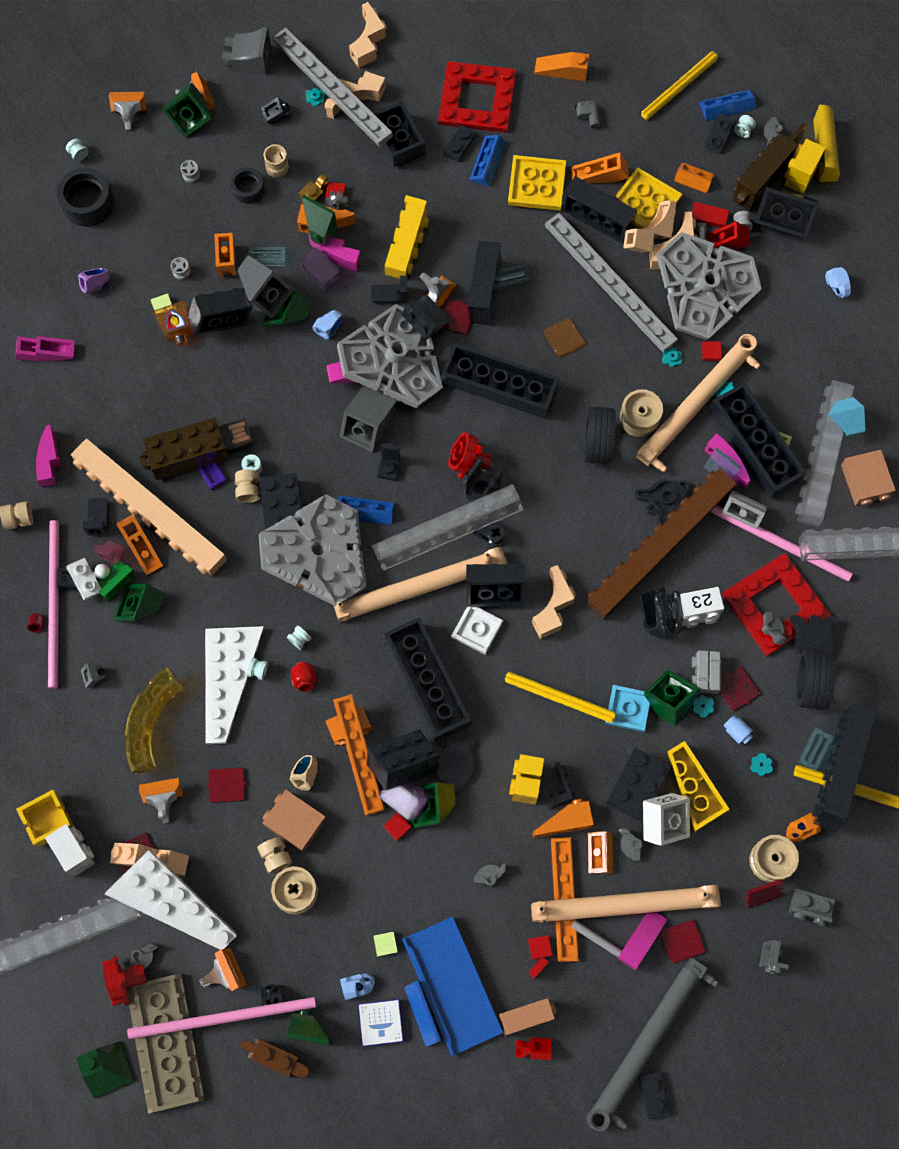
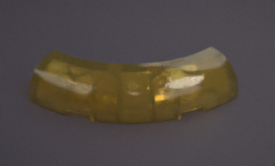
M168 666L157 673L149 681L144 691L138 694L128 715L125 728V754L130 770L135 774L146 773L157 768L152 753V735L155 723L170 699L184 689Z

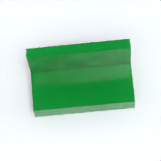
M120 559L109 569L110 573L107 578L97 580L101 587L99 593L107 602L136 576L133 570Z

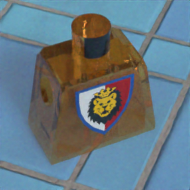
M186 300L152 311L158 326L168 342L175 340L178 347L187 345L186 336L192 334V328L187 318L189 309Z

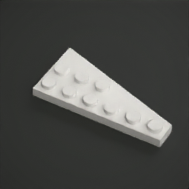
M264 626L205 629L207 745L227 744L233 720L249 677L247 676L248 666L258 649Z

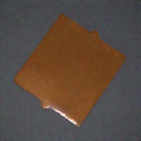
M570 318L560 323H554V326L543 331L558 358L569 352L573 353L575 349L585 345Z

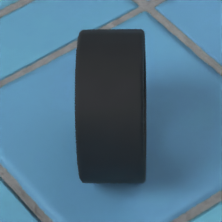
M250 167L241 168L235 171L231 177V190L236 200L248 204L258 201L263 196L265 191L263 176L256 169ZM250 178L258 182V187L252 192H241L237 188V184L243 179Z

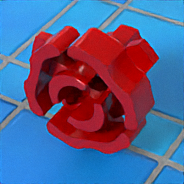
M463 432L453 444L450 451L452 457L449 458L448 465L453 471L458 472V478L463 479L468 469L474 466L473 464L477 459L482 460L481 469L486 470L490 466L492 459L491 455L483 452V446L478 445V437Z
M115 956L113 959L101 962L106 989L112 1007L123 1003L125 1006H128L127 988L146 983L145 973L142 964L122 970L118 958Z

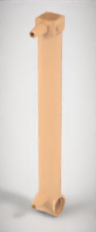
M744 334L739 338L735 346L639 449L636 456L648 467L653 464L662 472L667 470V467L657 459L663 450L744 361L756 369L760 367L757 360L751 357L757 345L754 336Z
M496 547L482 555L350 598L345 602H338L337 607L334 606L339 623L347 621L350 618L465 581L466 564H508L501 547Z
M709 885L698 888L538 901L531 904L533 922L543 923V921L550 922L695 908H715L721 906L719 885Z

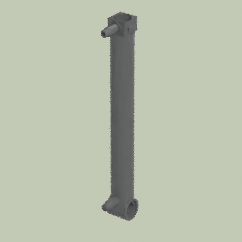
M689 958L598 1101L587 1113L586 1122L590 1128L596 1131H604L608 1128L610 1121L618 1127L627 1128L628 1123L615 1114V1112L699 981L703 979L714 987L718 985L719 982L706 972L707 968L694 958ZM596 1114H601L603 1122L596 1126L593 1118Z

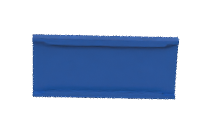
M453 916L406 938H402L451 1056L503 1033Z

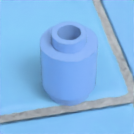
M734 715L724 724L726 732L738 744L742 742L746 744L753 737L751 734L753 730L740 717L737 718Z

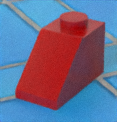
M736 221L708 233L707 241L714 243L713 247L715 248L723 246L737 251L750 245L749 228Z

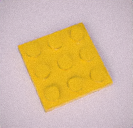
M513 155L508 205L561 211L566 160Z
M637 167L616 197L637 210L634 226L643 229L654 219L660 202L672 200L677 204L682 197V193Z

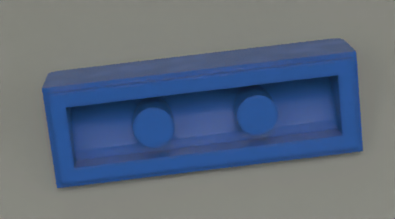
M749 90L701 101L700 107L706 121L716 119L719 113L730 116L754 110L755 96Z
M500 135L485 136L469 179L471 182L485 186L491 185L505 147V141Z
M339 496L338 501L358 510L359 521L385 525L392 524L395 503Z
M415 981L406 986L405 991L425 1045L430 1046L440 1042L441 1038L420 982Z

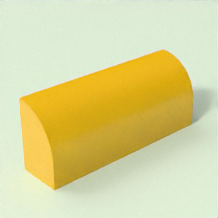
M819 105L813 120L815 142L826 147L818 165L819 182H837L840 176L834 112L827 105Z

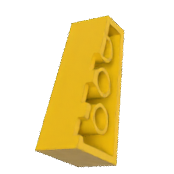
M407 195L404 200L405 211L401 210L400 228H396L393 242L395 244H391L385 263V275L399 279L400 276L411 275L413 270L412 261L418 256V244L422 243L424 238L423 230L429 224L427 201Z
M685 741L669 750L667 755L681 796L690 798V822L695 833L728 812L729 808Z

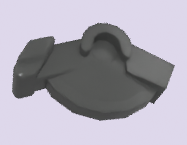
M776 117L770 118V121L764 126V136L768 139L767 147L773 137L776 138L783 130V126L779 124Z
M696 223L694 233H698L697 238L706 240V223Z
M765 612L763 615L764 626L762 627V632L770 635L775 644H784L787 637L783 636L784 627L782 622L772 615L771 612Z
M619 829V832L623 835L620 843L622 852L628 858L640 861L641 840L635 838L628 829Z
M504 863L500 868L496 865H485L474 876V884L494 887L497 881L507 874V865Z
M150 943L141 949L133 950L128 968L142 964L143 970H145L153 961V951L158 949L159 945Z

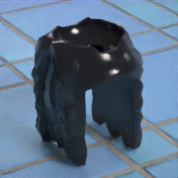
M477 459L474 462V466H472L468 475H464L462 482L466 498L476 505L491 503L496 498V495H498V490L501 489L502 472L498 470L494 474L486 469H481V459ZM479 481L488 484L482 495L477 494L474 490L475 484Z
M662 587L658 591L642 592L640 600L642 602L644 630L650 636L653 635L657 638H671L678 635L682 629L683 618L679 591L673 590L672 595L671 593L667 595L665 587Z

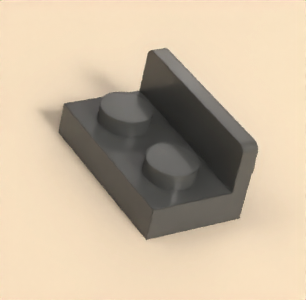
M795 888L789 913L794 914L796 919L805 921L808 918L814 920L813 923L816 925L826 926V924L833 922L831 917L835 900Z
M770 940L763 943L759 967L764 968L766 973L777 975V973L789 970V965L778 963L783 952V948L780 947L781 941Z

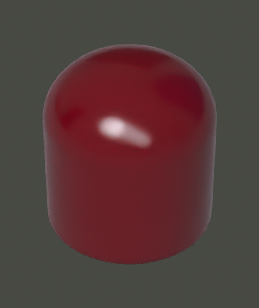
M39 613L31 614L28 618L27 629L33 633L41 632L44 624L43 616Z

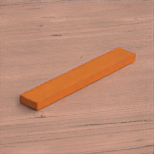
M353 694L333 699L364 813L369 815L385 810L376 777L366 765L368 748Z
M571 837L551 838L554 900L575 898ZM576 919L555 921L558 962L579 961L577 931L571 927Z

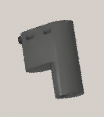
M584 101L575 104L574 107L579 120L589 119L591 129H598L601 126L596 101Z

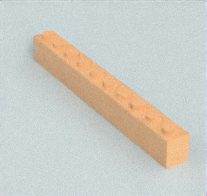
M87 438L71 454L74 459L73 464L78 469H85L87 476L94 482L98 480L101 483L100 487L107 493L111 491L117 502L121 505L125 503L130 513L134 516L138 514L142 518L141 521L148 528L152 526L155 529L154 532L161 539L166 538L170 541L168 544L175 551L179 549L183 552L182 556L191 563L193 561L196 563V568L205 575L207 573L212 577L227 561L225 554Z

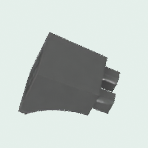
M262 27L249 33H237L234 38L226 37L225 49L232 50V52L223 51L222 62L232 65V70L266 75L271 51L269 28Z

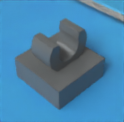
M89 662L81 669L86 688L94 687L97 682L104 680L106 676H100L97 671L102 670V665L95 666L94 662Z

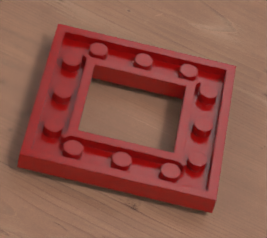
M447 61L438 125L453 127L463 125L470 129L507 133L516 69ZM462 82L496 86L493 111L458 108Z
M785 553L721 594L766 657L795 639V630L790 624L789 619L782 622L784 627L783 636L787 637V640L784 644H775L770 635L762 632V627L764 626L763 616L750 598L780 581L801 609L795 615H799L806 623H808L811 615H817L821 619L830 616V613Z

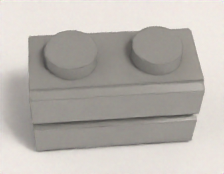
M732 490L722 513L728 516L731 515L732 518L757 529L767 506Z
M697 651L695 657L692 656V668H695V675H692L691 683L700 688L698 692L700 694H719L721 691V652Z

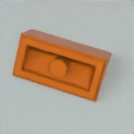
M681 163L674 180L680 184L707 193L715 175L689 164Z
M607 831L588 833L590 874L613 873L612 833Z

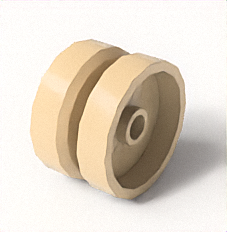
M636 390L629 393L624 399L620 412V424L629 435L635 437H646L653 434L658 428L663 414V404L660 398L648 390Z
M769 835L761 839L752 848L749 862L753 873L760 880L771 883L791 876L797 868L799 856L795 845L788 838L781 835Z
M292 866L283 869L276 875L272 882L271 893L273 900L281 910L288 914L299 915L306 913L314 906L318 897V887L308 871L301 867ZM294 888L298 889L299 892L297 894L292 893Z

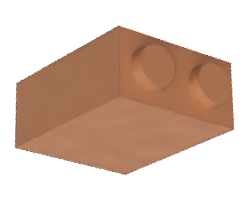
M881 450L848 457L842 462L841 467L855 506L861 504L862 506H868L873 501L880 500V502L891 499L896 490Z
M285 790L284 793L280 792L274 801L276 804L272 810L268 809L262 818L264 820L262 823L265 827L304 853L327 819L320 812Z
M548 998L501 1013L499 1014V1019L504 1035L507 1036L554 1020L553 1015L557 1013L553 1001L549 1002Z

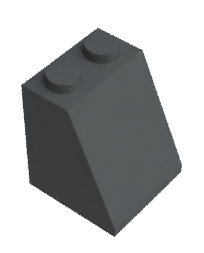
M249 255L238 268L248 300L273 319L294 289L272 270Z
M364 385L344 411L339 437L373 452L395 412L397 400Z

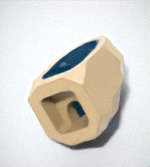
M305 755L297 761L290 775V781L296 788L304 791H309L312 788L318 771L317 759L313 755Z

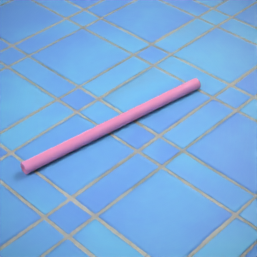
M718 505L710 512L846 581H849L853 574L760 526L755 529L732 518L731 515L728 516L722 513L723 508Z
M56 520L50 521L49 689L58 688L59 588H57V569L59 568V521Z
M315 997L134 1027L127 1029L128 1039L311 1009L316 1008Z

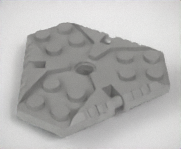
M681 232L656 256L661 276L663 277L664 287L668 290L667 299L675 330L708 340L733 316V313H737L762 288L754 257L723 246L715 248L712 242ZM678 287L679 292H675V288Z
M395 304L371 320L368 327L364 325L338 342L337 349L343 377L357 383L359 382L361 385H366V387L372 388L375 391L377 389L384 392L383 394L389 395L391 398H396L398 401L418 408L439 393L443 386L436 356L431 355L434 350L431 337L426 341L401 316L404 307Z
M326 494L298 510L294 516L290 515L259 534L262 570L294 586L298 583L304 586V591L337 607L338 602H345L366 588L363 553L360 551L361 536L358 510ZM313 551L319 552L320 555L314 554ZM302 573L308 575L309 578L306 579V578L302 577V576H301Z

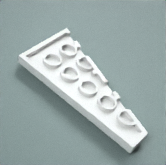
M150 849L105 892V895L220 950L224 949L237 936V933Z

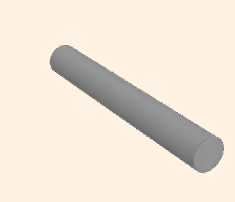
M575 920L571 926L573 929L613 955L619 956L622 951L621 949Z

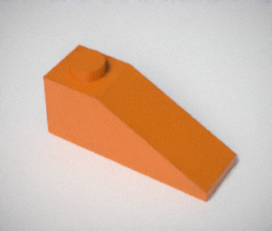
M569 52L539 57L536 59L534 75L586 81L589 54Z
M616 153L572 166L571 178L573 180L576 176L587 183H613L629 178L628 162L621 153Z
M134 515L116 523L146 575L163 566Z
M583 799L571 801L572 804L566 806L533 831V838L592 828L594 824L589 801L584 802Z

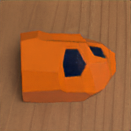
M810 813L790 823L786 829V837L794 842L803 841L819 833L821 827L813 824L814 816Z

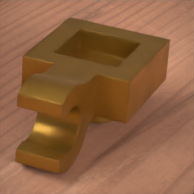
M322 174L315 184L310 181L299 192V196L302 198L303 195H306L317 202L324 196L322 190L327 187L328 178Z

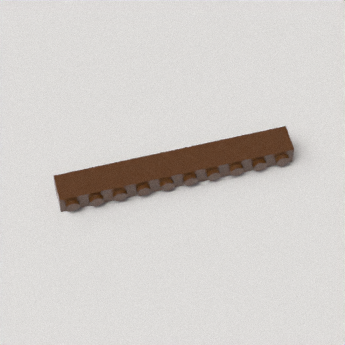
M721 468L716 472H710L705 478L707 481L703 485H697L692 491L694 494L690 498L687 496L679 504L681 507L677 511L674 509L666 517L668 520L664 524L660 523L653 530L655 533L651 537L647 536L640 543L642 546L638 550L634 549L627 556L629 559L625 563L621 562L614 569L615 573L611 577L608 575L601 582L602 586L598 590L594 589L587 596L589 598L587 605L603 620L734 489L737 483Z

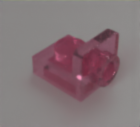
M107 541L103 546L95 544L93 551L100 558L116 565L124 548L114 542Z

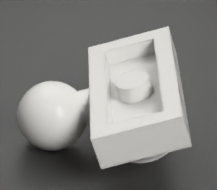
M85 558L67 565V570L84 601L100 594L101 587L96 578L105 579L109 576L110 570L107 565L99 564L93 572Z

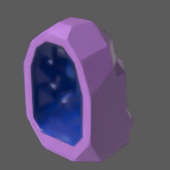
M98 268L80 273L78 277L81 290L85 294L101 290L103 285L110 279L109 271Z

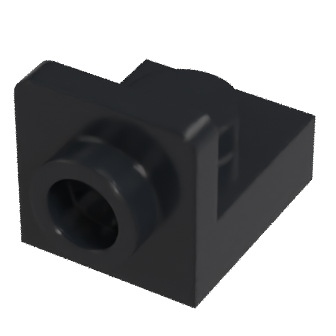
M278 97L260 107L268 124L273 123L282 116H285L287 119L291 118L289 104Z
M270 984L261 989L263 1006L284 1002L282 985ZM286 1013L265 1016L266 1020L286 1016Z

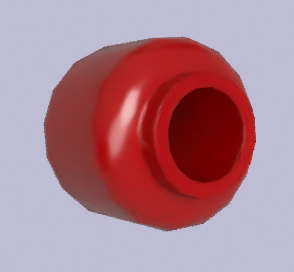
M302 661L291 669V679L294 688L301 692L313 689L317 684V674L314 665Z

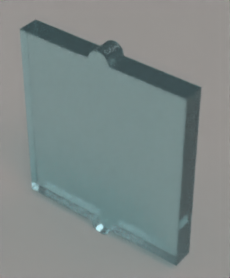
M718 448L714 450L704 465L710 472H716L721 468L732 479L741 469L740 465Z

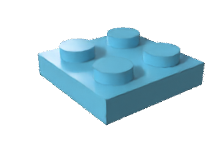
M613 685L608 710L615 712L616 717L613 723L606 721L605 724L644 732L650 705L644 696L645 691Z

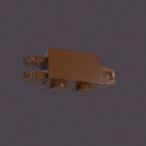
M243 1039L240 1045L241 1048L249 1051L247 1057L251 1058L250 1060L287 1077H291L293 1074L300 1078H307L310 1075L309 1067L298 1062L300 1057L258 1039H255L254 1043Z

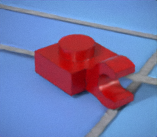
M531 1037L530 1042L517 1040L515 1057L523 1058L530 1054V1059L551 1060V1038Z

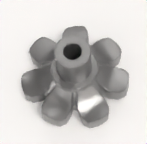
M340 190L337 194L331 191L329 193L330 197L326 198V203L329 204L328 207L336 210H346L348 207V197H342L343 192Z

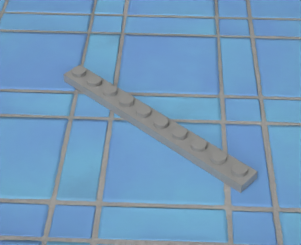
M286 27L272 37L274 43L379 147L393 137L392 132Z
M560 213L545 223V227L663 353L677 343L678 339Z

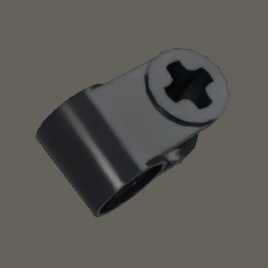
M482 513L478 515L469 527V531L473 535L486 541L493 547H500L505 543L504 528Z

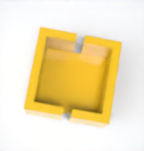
M808 139L805 140L803 145L799 144L795 156L791 159L784 178H787L784 185L804 194L818 168L826 147Z
M520 754L519 760L515 759L513 775H516V780L512 779L509 792L510 795H513L512 801L536 805L544 758Z
M54 790L16 809L23 824L27 827L25 829L33 845L38 848L48 843L45 837L65 824L71 828L74 827L69 814L65 811L66 808L59 794Z

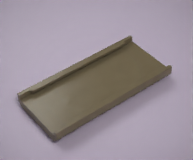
M182 974L146 981L144 984L127 988L133 1028L190 1018ZM192 1029L135 1038L148 1114L205 1100Z

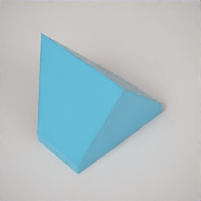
M854 397L836 401L828 416L846 433V436L864 433V406Z

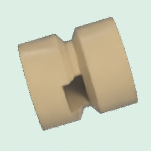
M276 144L268 146L263 154L267 173L275 178L283 177L289 169L286 150L284 147Z
M247 469L235 473V484L238 486L235 489V495L238 502L253 503L260 500V488L258 487L260 474L258 471Z
M28 501L16 503L15 506L12 504L0 506V517L5 530L17 528L18 525L21 527L33 525L32 511Z
M281 836L270 839L257 847L261 858L266 859L264 865L268 874L278 872L293 863L289 853L284 851L286 846Z

